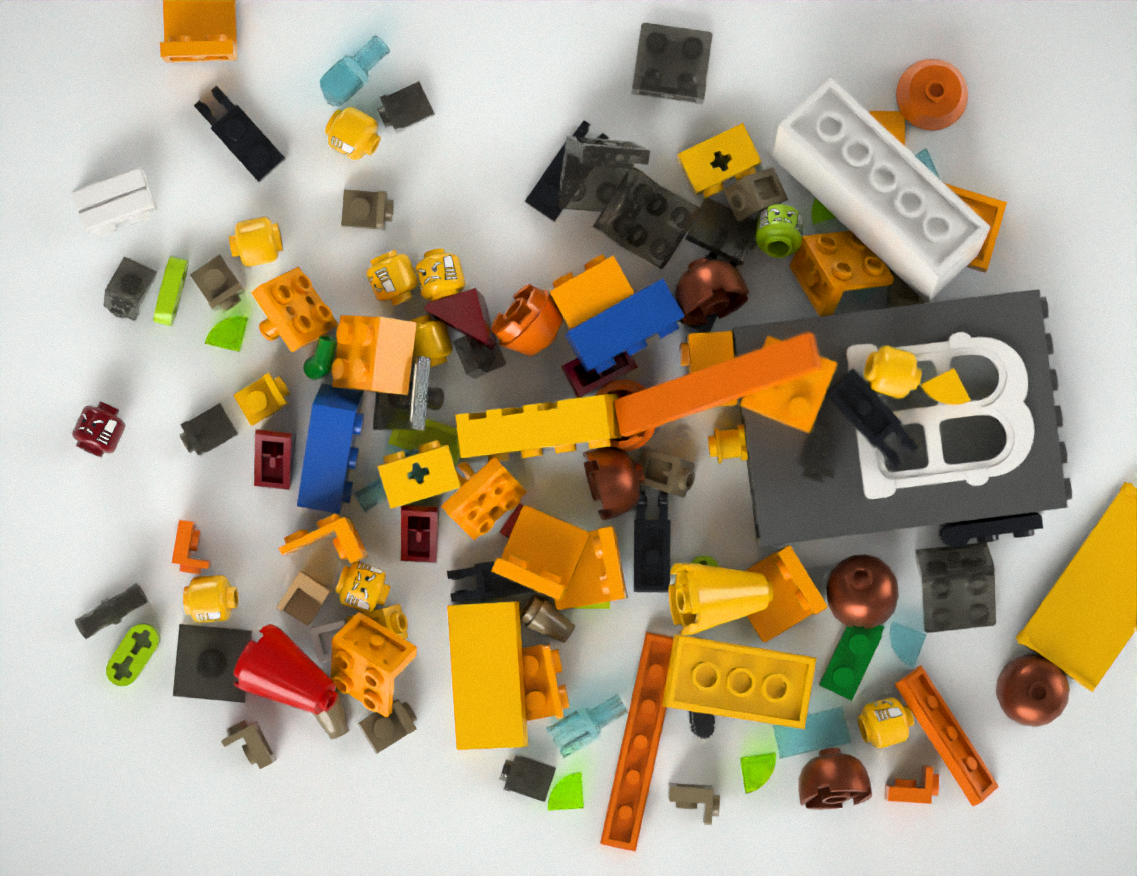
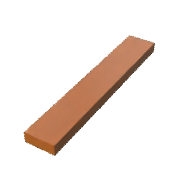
M807 332L613 400L620 434L628 437L822 370L814 334Z
M647 631L645 633L600 840L602 845L636 852L667 707L662 706L674 637Z

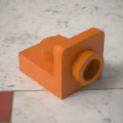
M179 520L171 563L180 564L179 571L201 574L202 568L209 569L211 566V561L191 558V551H198L201 530H195L196 522Z
M922 765L921 786H916V780L895 778L894 785L885 784L884 799L893 802L932 804V795L938 796L939 774H933L932 766Z

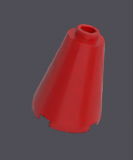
M268 624L261 628L259 632L263 636L257 643L250 640L237 661L233 676L238 678L239 681L234 682V686L243 691L316 715L322 711L328 712L338 697V694L335 692L336 684L281 628L273 624Z

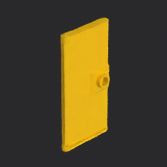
M1124 482L1116 497L1024 628L1015 637L1018 644L1024 645L1029 650L1049 660L1068 677L1090 692L1095 690L1137 630V488L1128 482Z

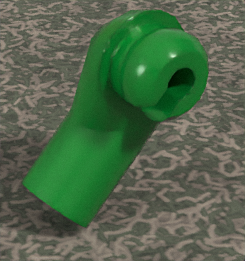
M329 336L319 337L316 353L305 360L303 365L304 373L308 378L317 380L330 373L337 343L335 338Z

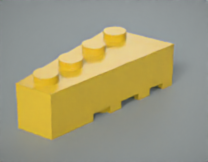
M617 394L560 400L555 403L523 405L520 408H500L486 410V412L455 414L461 458L488 456V462L493 457L498 461L510 460L509 453L521 451L522 458L543 456L542 448L555 447V454L577 451L576 444L585 442L589 443V449L611 446L610 439L622 438L613 401L617 399Z

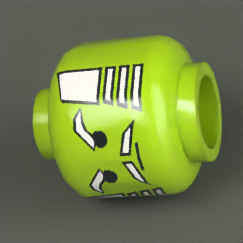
M774 204L763 209L757 218L756 244L760 250L774 258H784L798 251L802 244L804 226L803 217L800 212L792 206L785 204Z

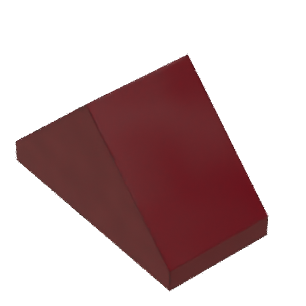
M476 288L428 302L424 307L428 314L437 320L444 321L447 326L491 350L495 347L496 342L491 331V322L485 298Z
M624 352L614 358L617 363L616 365L600 374H597L595 369L585 373L578 358L562 365L561 368L576 397L580 398L635 370L638 366L633 356L629 357L627 352Z
M256 429L254 486L290 490L296 434Z
M401 506V561L437 563L440 507Z

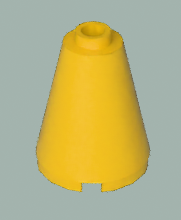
M688 562L675 563L670 572V575L676 574L675 584H671L668 587L669 606L674 625L681 624L683 627L679 631L681 635H692L765 610L768 603L773 599L772 583L770 580H766L762 573Z

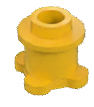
M743 424L731 430L718 431V428H714V435L707 436L710 458L717 457L718 464H721L724 459L740 458L741 461L748 460Z

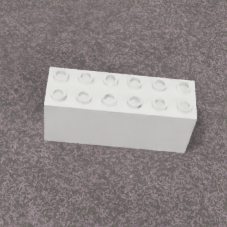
M831 77L778 126L772 157L926 303H929L978 256L990 226Z

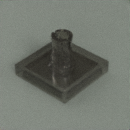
M422 356L412 357L408 395L376 393L373 430L425 431L427 408L439 410L444 402L443 390L439 387H429L431 358Z
M179 624L173 696L245 703L247 692L234 686V682L239 681V679L233 676L241 653L248 642L252 640L253 630Z

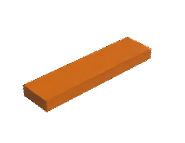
M920 665L908 672L894 685L971 805L980 804L999 786L924 668Z

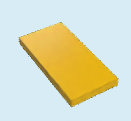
M519 601L447 605L456 750L527 747L528 731Z
M674 634L662 706L805 729L817 658Z

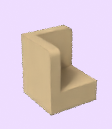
M299 571L276 608L281 612L285 611L303 624L310 625L332 590L304 571Z

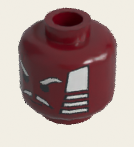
M101 401L97 407L85 406L72 430V436L77 440L76 447L102 458L104 453H113L126 426L125 422L117 417L119 409Z

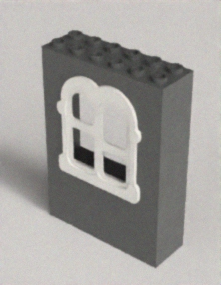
M1040 289L734 327L731 330L734 358L761 349L767 336L784 341L807 332L814 334L819 356L837 363L827 390L852 368L864 379V367L869 354L873 351L877 352L883 346H891L910 352L916 357L917 362L931 361L935 366L936 377L951 370V359L967 355H982L990 359L995 364L999 374L998 385L995 391L987 398L970 401L961 405H947L938 402L936 405L892 411L902 422L901 425L922 424L925 430L928 465L925 468L899 472H889L886 469L884 456L877 447L873 448L826 394L809 433L739 406L741 423L744 425L748 454L746 462L757 545L769 546L1068 508L1067 500L1072 499V487L1070 479L1064 478L1062 464L1067 463V449L1064 441L1059 442L1058 427L1063 426V418L1060 405L1055 406L1053 391H1058V379L1056 370L1050 369L1048 355L1053 354V340L1051 333H1045L1044 319L1049 317L1046 297L1040 296ZM990 415L998 419L1004 426L1007 434L1006 445L997 457L986 461L955 465L945 463L939 428L943 420Z

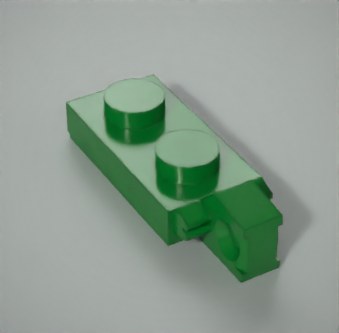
M852 625L853 628L846 626L818 685L852 701L882 638L881 634L885 628L882 625L865 629L864 626Z

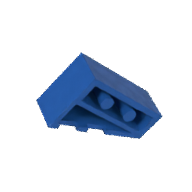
M662 278L569 330L564 336L585 373L595 369L596 373L600 374L617 364L614 360L616 356L627 352L630 357L648 346L646 343L647 339L657 334L662 339L678 330L677 322L685 316Z
M321 384L312 404L297 501L298 507L340 514L343 504L350 503L354 482L348 481L350 469H356L359 448L354 447L356 435H361L365 414L360 413L364 391L336 388L329 384Z

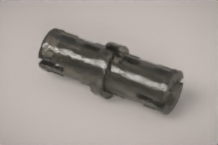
M135 583L113 598L109 599L107 597L103 599L101 605L74 621L82 636L87 640L103 628L111 624H119L124 616L147 604L149 601L140 585Z

